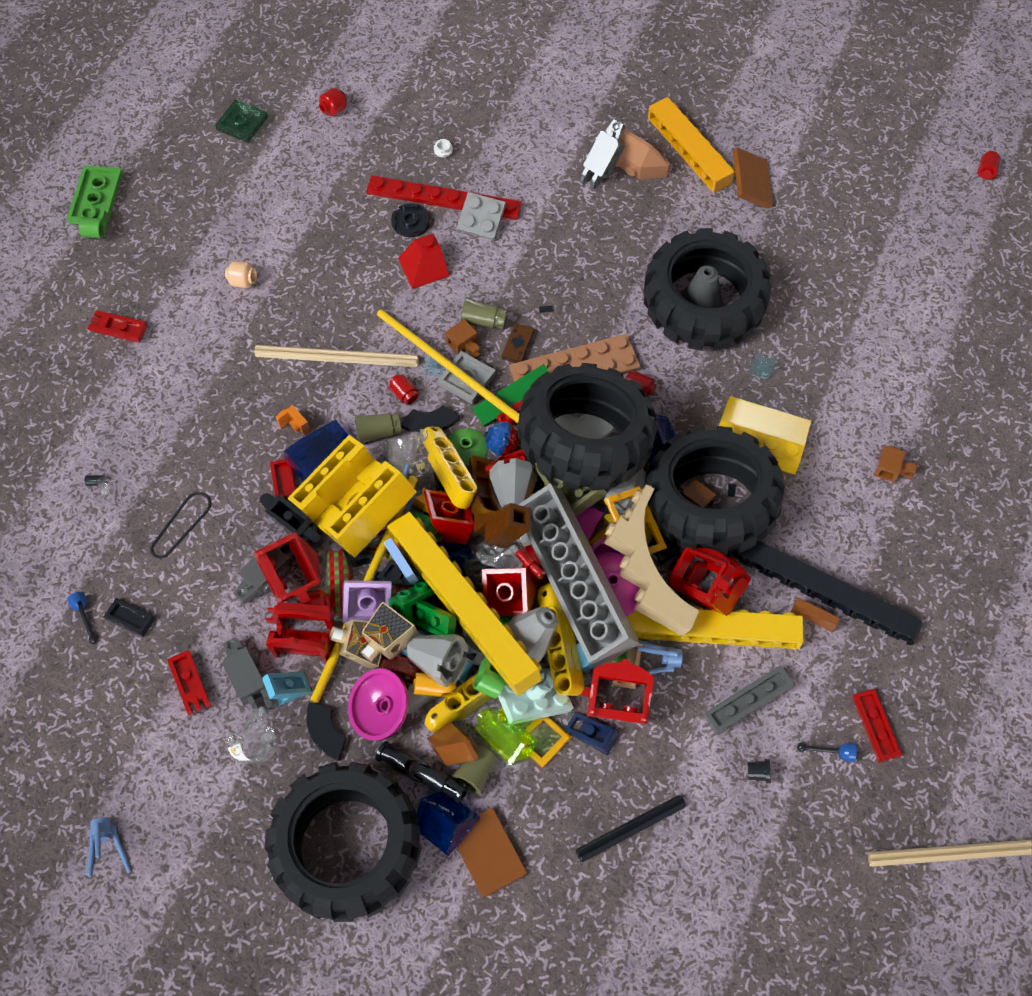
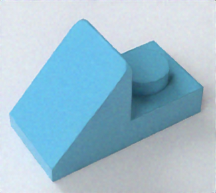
M304 672L269 673L262 678L269 698L277 699L279 706L312 692Z

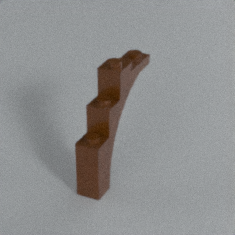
M472 456L469 459V473L477 485L476 493L470 505L475 524L474 533L485 535V545L506 549L531 529V508L512 503L501 508L495 496L490 474L485 468L493 460Z

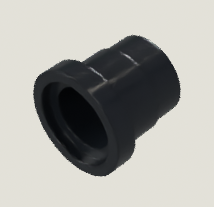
M770 759L748 762V780L771 783Z

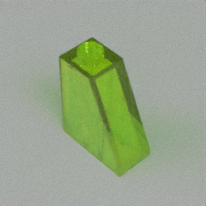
M497 707L485 708L477 717L479 722L475 729L510 766L527 761L540 742L520 725H509L506 715Z

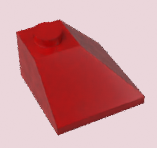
M434 233L415 239L398 257L412 289L449 277L441 247Z
M425 489L424 496L431 523L443 540L453 544L466 545L475 526L470 507L467 509L458 508L451 502L447 493Z

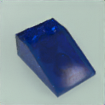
M334 420L285 449L284 458L304 482L343 442L348 434L338 421Z

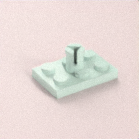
M550 668L541 669L539 672L542 681L518 697L505 682L503 690L498 697L509 725L568 713L574 708L568 695H561L555 691Z

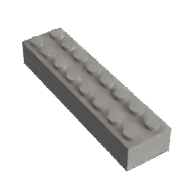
M550 483L518 504L531 508V529L526 534L588 662L595 666L609 663L640 644L563 491Z

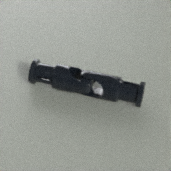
M384 741L377 750L376 761L388 763L393 766V770L418 783H423L424 781L432 791L455 799L457 804L464 800L469 784H462L452 779L451 775L443 770L432 769L424 760L405 750L399 751L391 747L388 741ZM414 762H420V764L414 768L413 777L409 773L410 766Z

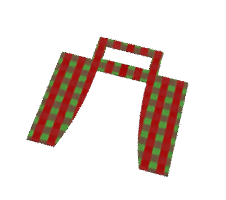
M398 547L399 551L401 552V554L403 555V557L405 558V560H406L407 562H410V561L408 560V558L404 555V553H403V552L400 550V548ZM343 550L327 552V580L332 608L336 617L343 616L344 581L352 580ZM390 554L389 561H390V560H394L393 557L391 556V554ZM391 586V597L397 595L399 591L407 590L412 586Z

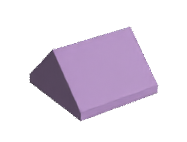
M344 581L343 623L350 620L369 621L382 602L389 606L388 599L391 598L392 582Z

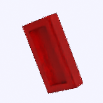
M292 459L270 462L275 498L281 495L286 500H289L288 497L297 489Z

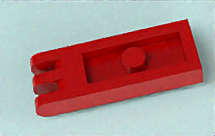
M96 310L94 313L95 317H92L90 321L92 324H89L87 329L92 332L140 343L148 326L144 321Z
M187 650L168 658V664L188 716L193 714L190 706L192 704L195 705L197 712L202 710L199 701L203 700L206 708L210 707V701L191 652Z

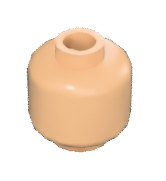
M233 261L225 270V278L228 279L229 284L233 287L249 288L256 282L257 271L249 262Z

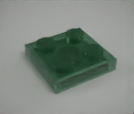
M235 99L215 124L217 131L249 143L267 120L268 114L266 111Z

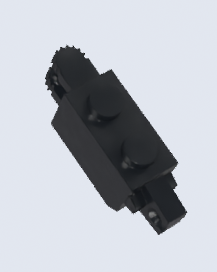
M268 493L261 495L260 503L266 509L265 513L289 534L295 532L307 543L310 540L319 548L325 542L323 537L317 533L319 528L313 520L281 495H278L276 498Z

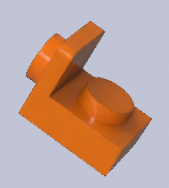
M293 405L283 409L276 416L277 423L281 429L290 424L295 432L300 431L304 436L311 431L307 420Z

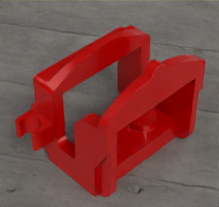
M294 532L253 553L277 602H285L295 596L300 604L310 601L306 591L321 583L317 552L313 551L303 538ZM287 543L308 581L304 586L288 594L285 591L288 589L282 576L278 578L275 572L277 565L273 557L267 556V553Z
M688 547L684 549L668 579V585L683 598L728 616L739 597L746 590L751 577L737 563L734 557L727 558L722 553L712 549H693ZM695 556L700 559H703L704 562L698 560L692 565L689 573L687 574L684 580L683 576L687 568L689 567L693 557ZM707 570L718 573L708 592H702L703 589L699 585Z
M277 602L274 608H267L268 612L273 614L271 618L266 617L265 620L267 623L276 624V631H269L266 646L272 651L275 658H279L280 653L319 656L322 657L324 663L327 662L334 641L329 640L331 629L335 625V619L329 606ZM286 619L324 621L328 632L285 629Z
M628 659L595 667L592 674L591 687L584 686L583 692L579 695L589 697L587 716L648 724L654 677L643 668L630 664ZM598 679L643 684L641 712H637L638 707L624 705L623 709L614 708V704L600 702V705L596 706Z

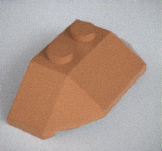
M624 129L621 140L624 141L625 148L615 167L619 166L628 175L635 176L638 179L667 177L669 175L670 163L664 160L662 155L651 144Z

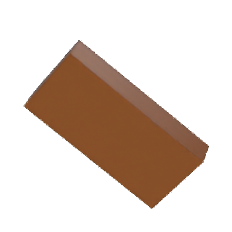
M798 597L790 611L798 616H803L804 619L830 632L834 631L840 620L839 617Z

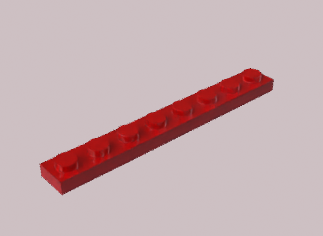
M371 175L366 189L367 194L456 210L463 209L468 194L466 191ZM478 194L506 202L502 218L518 220L522 201Z

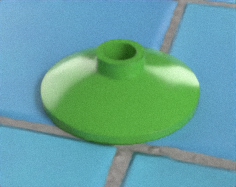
M469 428L460 429L448 437L464 465H469V459L472 456L484 458L487 454L486 438L477 430ZM464 442L470 443L468 446L463 445Z

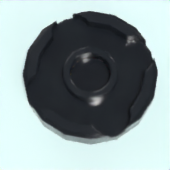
M403 204L392 213V228L403 237L412 238L420 236L429 228V212L419 204Z

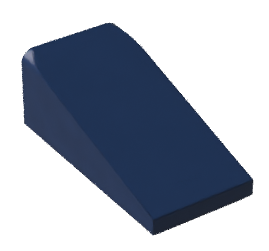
M576 711L564 730L566 733L607 756L619 737L616 729ZM577 721H583L578 732L575 731L573 728L574 724Z

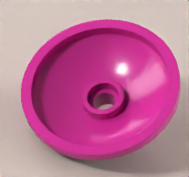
M612 552L596 555L608 581L610 578L617 580V583H610L626 617L636 611L634 607L637 601L634 599L640 588L619 576L622 570L619 566L625 555Z
M387 669L370 670L357 680L349 696L348 716L353 729L358 735L367 740L381 741L391 737L400 729L407 716L409 696L404 681L395 672Z

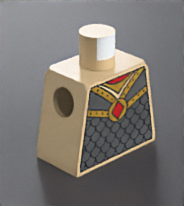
M382 602L362 630V634L369 644L361 653L371 662L380 652L388 659H393L407 647L413 638L420 636V634L411 622Z
M350 620L346 622L344 629L333 626L329 640L341 643L339 648L341 656L367 668L379 667L381 652L372 662L361 653L369 644L362 634V630L369 621Z

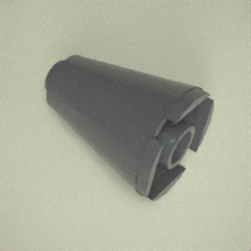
M711 266L699 268L682 297L700 307H721L722 297L717 270Z

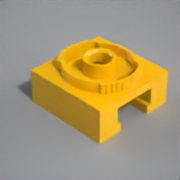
M348 435L288 499L296 508L312 519L321 531L355 558L417 491L399 470L386 461L380 464L370 455L363 444Z

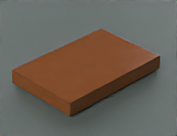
M736 147L733 150L738 197L761 207L771 208L773 201L767 160Z
M493 808L449 830L483 899L527 875Z

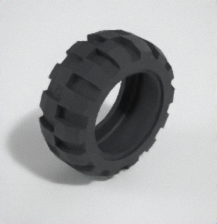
M699 228L694 234H690L688 230L677 234L671 239V243L666 241L653 254L652 261L648 264L643 289L644 304L648 309L647 314L657 329L660 327L664 328L663 334L665 337L676 344L679 340L686 342L689 349L702 351L704 346H713V351L730 347L732 340H735L738 344L754 332V328L761 324L765 316L772 288L769 282L771 276L763 258L758 259L759 253L748 241L743 244L738 241V235L724 230L723 234L713 232V228ZM703 266H711L717 270L718 275L726 278L735 286L740 298L724 307H700L681 297L674 288L673 283L684 275L697 272Z
M582 363L580 367H572L571 364L556 367L552 373L546 371L534 381L530 389L524 394L518 420V437L531 464L537 463L539 473L548 479L557 478L563 481V486L577 490L579 486H589L591 491L605 490L611 483L619 486L628 481L645 466L650 457L656 436L657 417L650 397H645L644 389L635 380L628 381L623 378L622 372L610 367L608 370L597 368V364ZM567 414H588L605 420L619 434L604 439L585 438L565 430L555 419Z
M704 426L689 429L686 436L682 437L678 434L667 441L663 446V450H659L653 457L648 467V476L646 477V484L654 488L647 504L660 533L672 544L678 541L683 551L688 547L693 549L706 548L718 551L726 557L728 551L736 550L739 554L754 547L757 539L762 541L776 526V519L781 515L785 484L783 472L778 466L775 456L767 446L759 447L760 443L756 437L746 432H743L741 435L733 433L731 427L717 426L716 430H705ZM714 473L730 476L738 480L750 491L751 495L736 506L724 509H709L689 502L677 489L692 477Z
M337 762L322 765L318 768L319 772L309 777H306L304 773L289 786L292 790L285 798L280 797L270 814L273 818L271 827L266 830L265 850L268 852L269 858L267 865L274 882L289 901L293 902L301 911L317 919L326 918L333 920V922H353L354 918L365 915L369 918L386 909L384 906L394 897L399 898L410 884L409 878L413 870L418 866L421 853V831L418 817L408 794H405L399 787L398 782L384 771L379 773L372 770L370 765L351 762L349 766H338ZM343 801H356L373 807L385 818L388 827L386 848L376 866L363 877L347 883H329L309 874L302 859V841L312 819L326 807Z

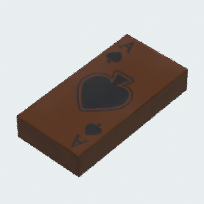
M515 323L502 353V359L513 363L523 361L534 334V328Z

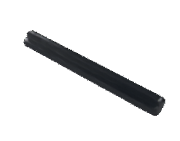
M677 795L577 848L576 855L580 862H584L685 808V800L681 795Z

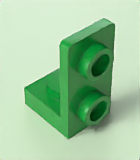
M418 582L413 587L399 591L397 595L389 598V607L413 624L411 605L435 594V592L426 582Z

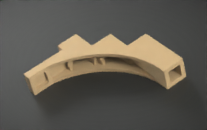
M646 484L641 491L637 489L631 499L633 502L631 509L628 508L622 518L620 517L615 523L611 522L605 531L607 538L604 543L625 555L619 566L622 568L619 576L640 588L634 599L637 601L634 609L683 636L691 630L699 610L686 603L674 593L660 576L650 556L645 536L644 517L646 505L654 488Z

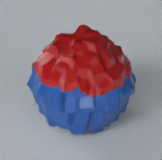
M507 421L493 424V427L488 428V434L485 439L486 446L497 456L511 453L513 450H516L518 434L512 424H509Z

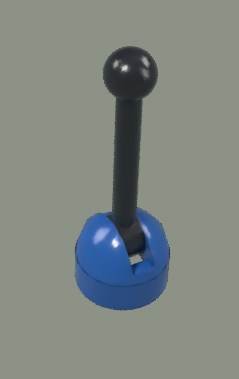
M84 592L73 593L67 597L68 604L71 609L80 612L89 634L88 641L91 644H96L98 637L93 634L84 612V608L88 603L87 597Z
M800 742L797 744V750L799 752L809 750L838 753L842 760L855 763L857 745L856 743L848 742L837 749L808 746Z

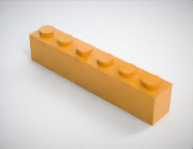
M666 97L649 106L648 119L713 193L733 183L735 174L733 167L727 164L722 155L711 146L709 140L702 136L699 129L693 126L688 117L678 109L675 103Z

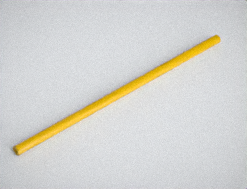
M380 309L377 312L379 318L518 423V412L384 310Z
M410 476L408 481L413 486V488L415 487L418 479L414 476ZM407 503L390 520L389 524L402 517ZM386 528L363 581L374 580L387 550L384 542L391 538L388 528ZM335 642L310 698V701L314 703H319L338 661L341 644L339 642Z

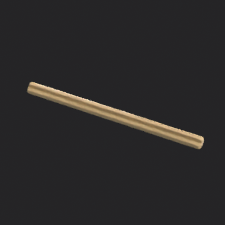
M256 345L254 350L256 357L405 367H417L419 362L417 355L268 345Z
M1032 839L876 851L868 854V862L870 866L874 867L1032 854Z

